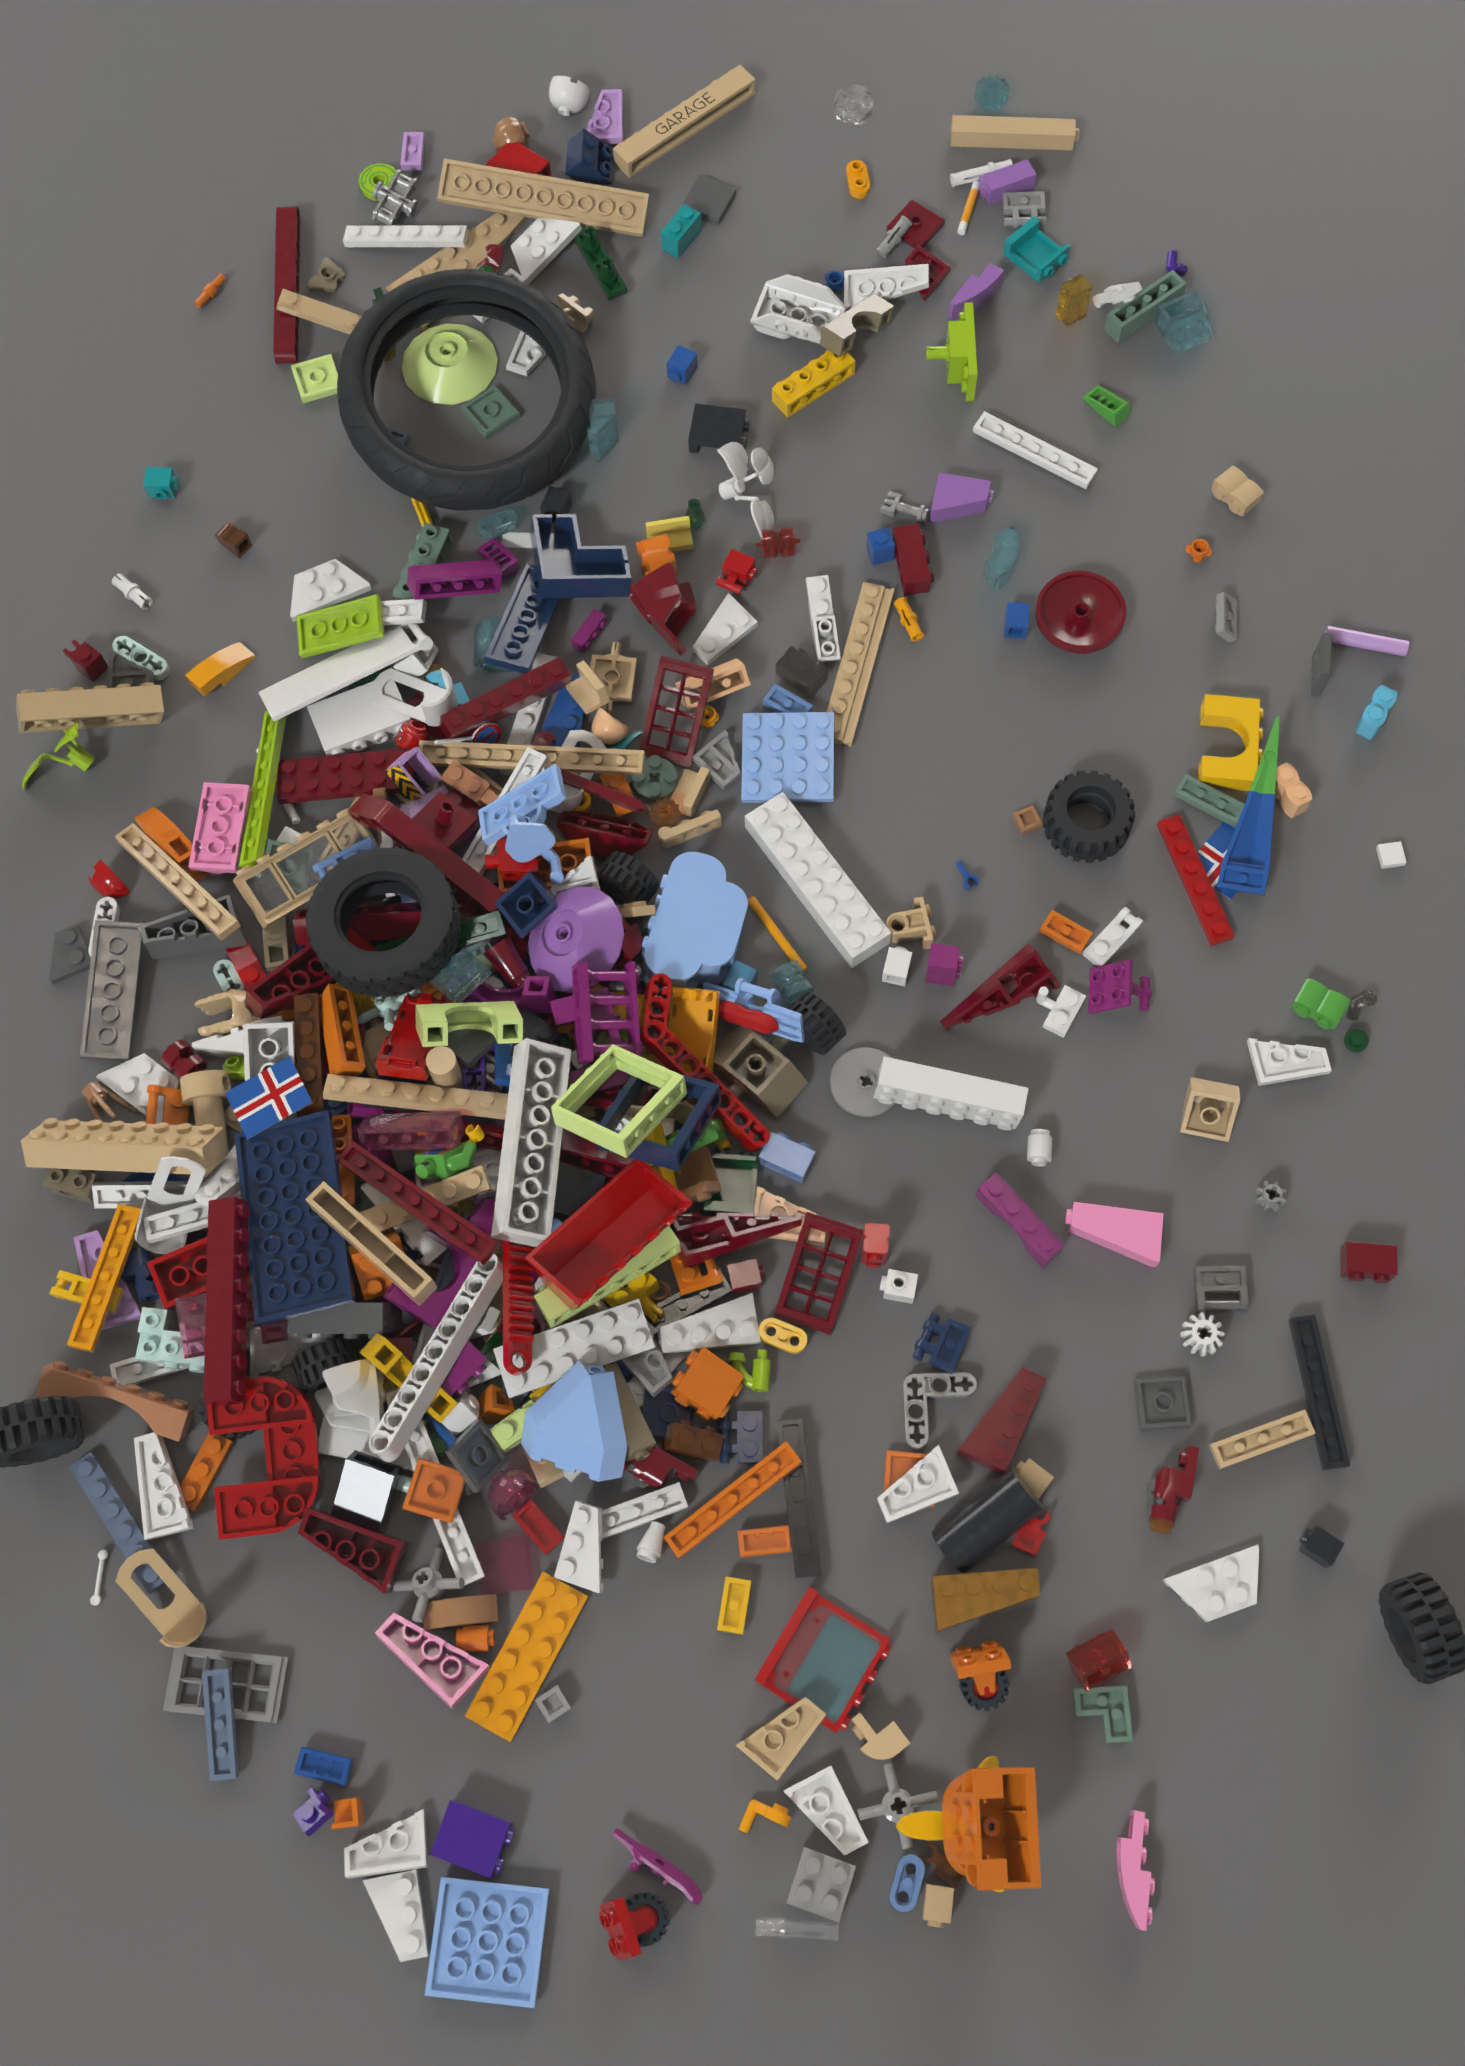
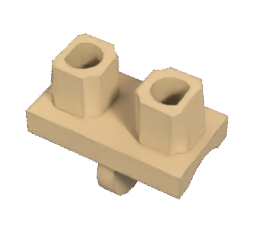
M563 293L558 295V306L572 320L577 330L585 333L588 323L593 320L594 310L589 306L584 309L580 307L579 299L574 295L571 297H567Z

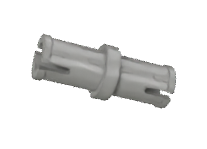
M901 216L893 229L888 230L886 238L876 249V252L881 257L886 259L896 244L899 245L902 241L901 237L911 227V221L905 216Z

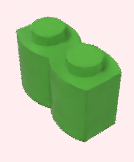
M1307 978L1291 1008L1300 1017L1313 1018L1321 1028L1335 1030L1351 1000L1336 991L1329 990L1323 984Z

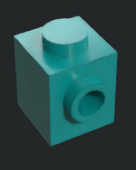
M146 467L143 486L149 498L161 500L167 498L175 499L176 490H179L180 482L172 468Z

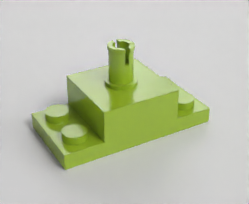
M973 302L964 303V310L959 313V321H948L945 346H926V360L945 359L947 384H961V393H965V401H974L978 376Z

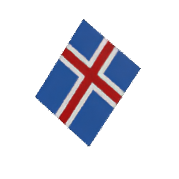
M1223 822L1197 854L1211 885L1229 899H1232L1237 891L1217 888L1221 864L1235 831V827Z
M290 1056L225 1093L247 1140L312 1103Z

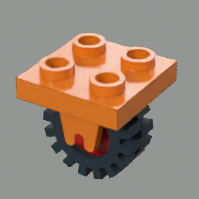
M986 1641L979 1647L961 1646L956 1648L955 1651L949 1652L951 1664L960 1682V1690L971 1707L974 1705L976 1710L981 1711V1708H984L985 1711H990L991 1706L994 1709L999 1708L997 1703L1001 1702L1003 1704L1005 1702L1004 1696L1009 1695L1007 1688L1010 1687V1683L1004 1670L1012 1669L1010 1658L1001 1642Z

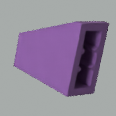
M939 473L930 522H939L985 512L987 503L991 504L994 492V490H990L991 481Z

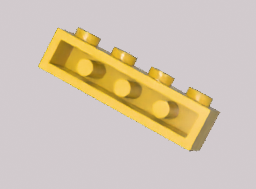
M827 350L822 356L811 360L802 369L794 371L785 380L777 382L772 387V402L789 418L855 374L856 361L848 352L839 357Z

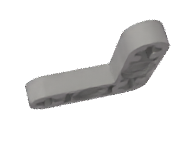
M970 1373L911 1374L906 1377L903 1383L905 1440L910 1448L922 1449L928 1442L927 1398L970 1397L977 1387V1382L973 1375ZM950 1378L955 1379L954 1384H960L963 1379H967V1383H971L972 1386L968 1388V1391H963V1387H954L955 1392H950L952 1385ZM936 1379H942L946 1382L947 1389L944 1392L940 1393L933 1389L932 1384ZM912 1380H916V1383L921 1385L917 1390V1398L922 1397L923 1401L918 1399L907 1400V1397H913L912 1388L907 1387V1385L911 1384ZM919 1405L923 1410V1415L917 1419L912 1418L908 1412L910 1406ZM908 1422L913 1424L924 1422V1426L919 1425L918 1427L919 1435L924 1436V1439H920L919 1444H915V1440L910 1439V1436L914 1434V1425L909 1427Z

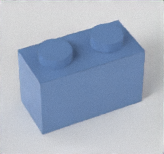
M771 1132L768 1143L764 1145L759 1155V1164L803 1184L815 1160L816 1151H813V1148L804 1142L798 1144L791 1141V1138L782 1132L777 1134Z

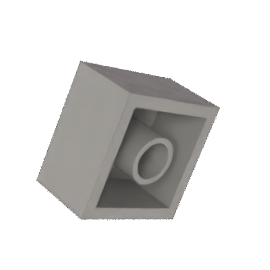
M803 1847L786 1903L839 1923L856 1866Z

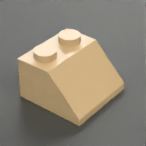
M1190 1077L1184 1101L1180 1132L1229 1142L1240 1103L1239 1086Z

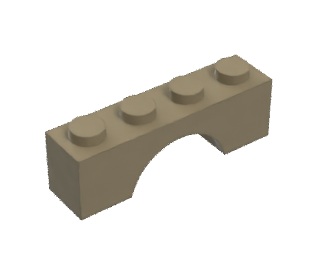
M873 294L858 305L851 307L847 312L837 316L836 319L826 323L821 329L820 345L835 355L842 356L853 348L857 330L867 329L879 332L888 326L891 322L894 305Z

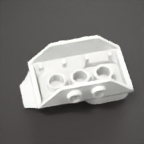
M787 274L766 281L750 323L754 325L757 331L780 339H787L792 336L820 344L822 327L836 319L837 316L845 313L846 306L829 287Z

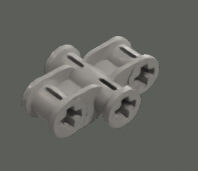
M398 169L388 187L382 181H379L375 186L372 198L375 200L379 199L380 202L373 212L372 220H378L385 225H396L402 212L411 218L417 208L418 201L416 199L411 200L410 197L417 187L418 179L415 177L411 178Z

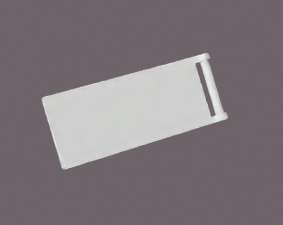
M417 623L394 625L384 630V637L355 644L259 691V695L272 720L277 721L419 650H430L433 647V641L424 634ZM403 629H411L418 639L415 645Z

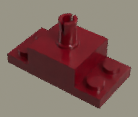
M451 788L446 794L440 791L412 820L452 852H455L480 827L478 813L480 808L458 791ZM397 843L393 845L394 849H404Z

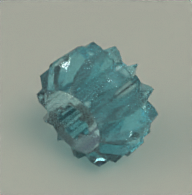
M989 74L987 78L982 77L977 82L974 97L978 107L984 106L985 111L988 108H991L993 111L996 107L1002 108L1003 104L1007 102L1009 95V84H1006L1005 78L999 79L998 75L992 77Z

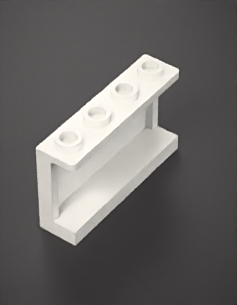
M374 681L307 706L327 756L360 752L368 746L384 743L389 738L397 736L401 725L411 719L406 715L372 702L371 688ZM387 681L382 689L383 694L403 702L395 681Z

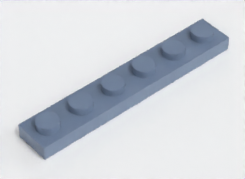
M93 1452L88 1453L69 1466L126 1559L140 1550L153 1548L149 1540H144L143 1530ZM148 1563L141 1564L134 1570L148 1594H152L165 1584Z

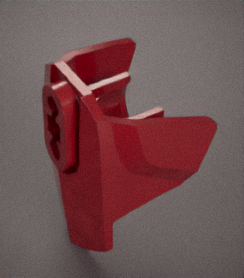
M666 563L641 578L635 585L630 584L628 587L631 592L627 595L650 625L652 624L653 628L680 656L686 653L687 648L680 641L678 635L696 613V602L691 584L684 582L678 585L673 565Z

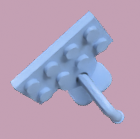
M554 764L478 810L482 840L487 846L507 836L505 850L515 861L528 862L541 854L550 863V880L555 884L561 883L564 875L560 858L552 849L555 844V836L543 823L546 819L547 810L559 805L566 799L561 769Z

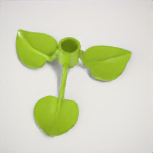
M76 721L68 730H63L65 735L54 749V752L57 753L59 748L65 744L71 749L67 754V757L70 759L66 760L51 754L42 753L30 765L24 776L22 788L25 791L30 775L47 759L65 763L70 767L74 764L84 772L88 769L95 757L87 752L75 739L79 737V721Z

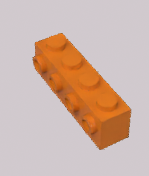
M328 984L320 996L321 1022L330 1074L359 1077L364 1071L365 1061L353 994L349 988L345 989L341 985Z

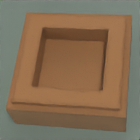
M1034 805L1012 813V818L1021 835L1043 827V822Z

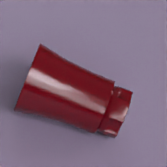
M511 936L503 939L483 953L500 973L506 984L509 983L512 988L521 986L525 982L526 976H531Z

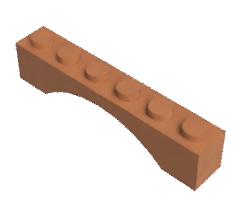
M54 1361L43 1366L35 1396H68L69 1398L101 1396L114 1399L136 1411L149 1424L155 1434L178 1442L187 1437L195 1411L194 1407L188 1406L189 1403L181 1399H174L172 1401L164 1398L165 1395L159 1392L150 1391L147 1393L140 1391L141 1387L137 1385H122L116 1383L117 1380L109 1376H102L100 1378L92 1375L93 1372L87 1369L78 1368V1370L69 1368V1364L62 1361Z

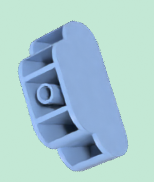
M686 852L676 857L670 866L668 875H663L660 895L657 894L654 904L656 914L651 915L648 923V934L643 939L640 959L644 960L642 973L645 986L657 973L666 974L671 979L672 986L696 988L698 984L703 985L704 982L718 985L726 980L733 967L744 928L748 907L747 897L740 887L726 882L725 868L718 859L699 852Z

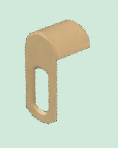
M153 1548L140 1550L125 1560L119 1568L116 1583L163 1635L159 1641L165 1646L173 1648L187 1646L195 1641L204 1630L208 1619L207 1608L204 1602L200 1603ZM148 1563L175 1594L173 1602L168 1607L158 1609L131 1579L133 1571L141 1564Z

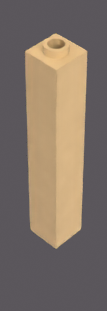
M952 115L950 146L1073 151L1074 142H1078L1079 128H1076V119Z

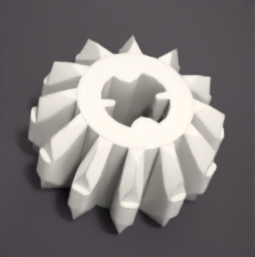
M1200 1313L1198 1319L1196 1316L1191 1315L1189 1322L1182 1324L1186 1331H1182L1180 1337L1188 1339L1183 1343V1346L1188 1347L1191 1345V1354H1194L1199 1349L1201 1357H1204L1207 1351L1210 1354H1214L1216 1352L1215 1347L1220 1348L1223 1345L1220 1338H1223L1225 1333L1217 1331L1222 1326L1220 1322H1217L1215 1325L1212 1323L1214 1315H1210L1207 1320L1204 1313ZM1201 1330L1206 1332L1204 1339L1199 1337Z

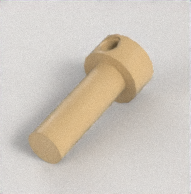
M437 1046L431 1049L426 1057V1065L430 1073L426 1085L464 1089L463 1065L457 1062L454 1052L445 1046ZM472 1076V1078H473V1086H472V1087H469V1088H471L472 1090H474V1088H475V1086H476V1083H475L474 1077Z
M205 1070L182 1076L180 1078L182 1103L193 1106L195 1126L212 1124L214 1127H224L229 1153L223 1102L228 1100L225 1093L231 1090L229 1073L223 1070ZM215 1167L212 1171H210L207 1175H204L202 1181H206L207 1178H208V1177L212 1174V1172L216 1169V1167Z

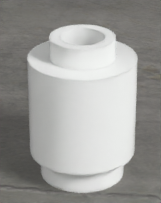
M1033 1129L1030 1131L1027 1143V1160L1032 1162L1033 1166H1046L1048 1162L1052 1161V1137L1049 1130Z

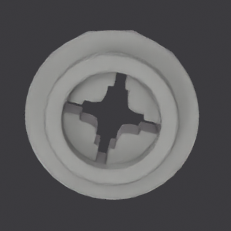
M492 937L461 946L457 949V952L461 958L471 959L473 956L478 957L479 954L492 947L494 939Z

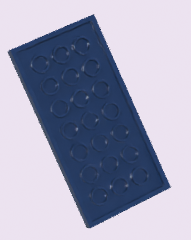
M326 1110L278 1122L248 1140L244 1132L235 1133L241 1199L249 1202L250 1216L248 1217V1231L250 1235L248 1257L255 1324L261 1326L355 1303L348 1241L322 1219L305 1200L323 1181L342 1197L332 1113Z

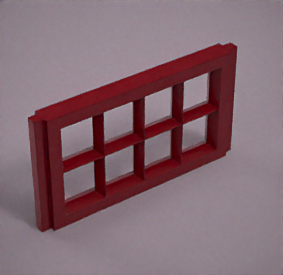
M661 656L639 750L645 751V756L657 755L668 760L670 763L691 768L714 675L713 668ZM666 670L683 674L679 689L663 685ZM687 676L703 680L700 694L684 690ZM661 690L678 694L675 709L658 704ZM682 695L699 699L695 714L679 710ZM657 710L673 714L670 728L654 724ZM678 715L694 719L691 733L675 730ZM652 729L669 733L666 748L649 743ZM673 735L689 738L686 753L670 749Z
M561 769L563 784L578 790L583 789L588 794L640 815H643V813L648 815L649 809L643 801Z
M807 1212L774 1317L831 1335L864 1230ZM811 1228L829 1233L824 1249L806 1243ZM833 1235L851 1241L847 1256L829 1251ZM804 1249L822 1254L818 1269L800 1264ZM827 1256L844 1261L840 1277L822 1271ZM797 1270L815 1275L811 1290L793 1285ZM820 1277L838 1282L833 1298L816 1292ZM791 1290L809 1296L804 1311L786 1306ZM813 1298L831 1303L827 1319L809 1313Z

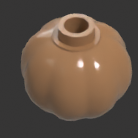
M508 116L497 122L494 128L495 137L492 138V142L496 151L500 150L501 146H504L506 143L518 142L527 147L526 139L530 138L524 121L519 123L517 118Z

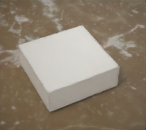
M1401 841L1377 845L1376 850L1381 869L1405 866L1407 862Z

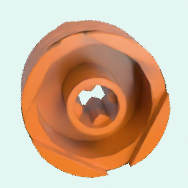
M667 534L635 543L638 555H641L640 568L643 575L646 576L664 564L671 563L675 575L678 577L675 556L671 552L670 547H668L671 546Z

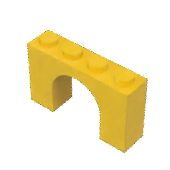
M1204 695L1200 709V725L1224 727L1235 731L1242 738L1245 751L1231 758L1202 756L1198 765L1197 780L1213 788L1250 791L1258 769V763H1260L1262 758V749H1258L1259 742H1261L1263 736V729L1259 728V722H1262L1263 708H1260V699Z

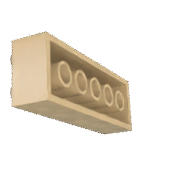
M150 682L142 683L140 686L131 687L130 684L117 685V688H107L105 685L93 687V689L86 690L83 687H72L69 691L50 688L46 689L45 692L37 693L35 690H24L17 694L16 699L19 733L68 730L76 721L80 722L78 729L160 724L164 714L161 685H154V683Z

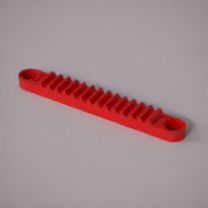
M503 1240V1364L508 1373L517 1376L529 1370L532 1365V1341L534 1340V1335H532L534 1329L532 1325L534 1319L532 1315L534 1309L532 1305L534 1299L532 1291L534 1286L531 1283L534 1277L531 1276L534 1268L526 1261L525 1257L533 1251V1247ZM514 1355L520 1356L523 1360L522 1368H518L513 1364L512 1358Z

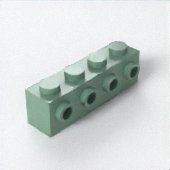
M1174 270L1170 271L1135 295L1136 298L1127 303H1122L1109 312L1106 317L1104 330L1117 343H1120L1181 302L1187 283Z
M424 523L422 530H419L417 533L415 547L411 548L409 552V561L406 567L404 566L401 570L400 582L393 589V598L395 600L414 599L407 587L408 566L444 563L453 542L450 529Z

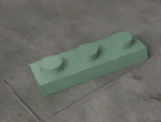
M1185 774L1173 795L1235 828L1245 805Z

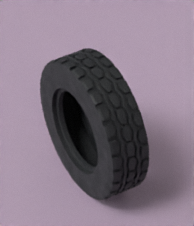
M400 848L365 850L339 862L317 884L313 891V896L310 897L307 907L308 911L306 912L308 939L328 975L345 989L349 988L354 993L365 994L371 997L402 995L427 984L451 960L461 933L459 907L450 884L447 882V878L429 859H425L424 856L415 852L412 853L410 850ZM386 893H398L414 899L421 905V919L417 929L407 941L393 949L379 952L366 951L354 946L347 939V928L353 913L362 903L372 897Z

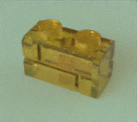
M1079 274L1073 277L1072 280L1061 284L1055 314L1057 319L1062 321L1065 326H1070L1076 323V320L1079 321L1087 316L1092 285L1083 275Z

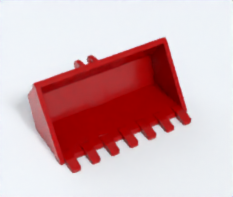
M634 1159L530 1252L525 1259L535 1269L544 1284L572 1311L587 1302L597 1290L623 1269L633 1257L637 1256L659 1233L672 1224L693 1202L648 1164Z

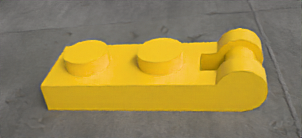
M59 1270L56 1276L58 1279L55 1287L51 1288L49 1294L59 1299L82 1304L90 1279ZM67 1283H72L69 1291L65 1290ZM120 1287L116 1289L108 1311L109 1313H116L124 1290Z

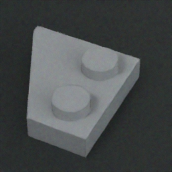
M726 730L693 756V761L700 768L702 766L710 769V778L723 790L741 777V772L735 760L733 748H731Z

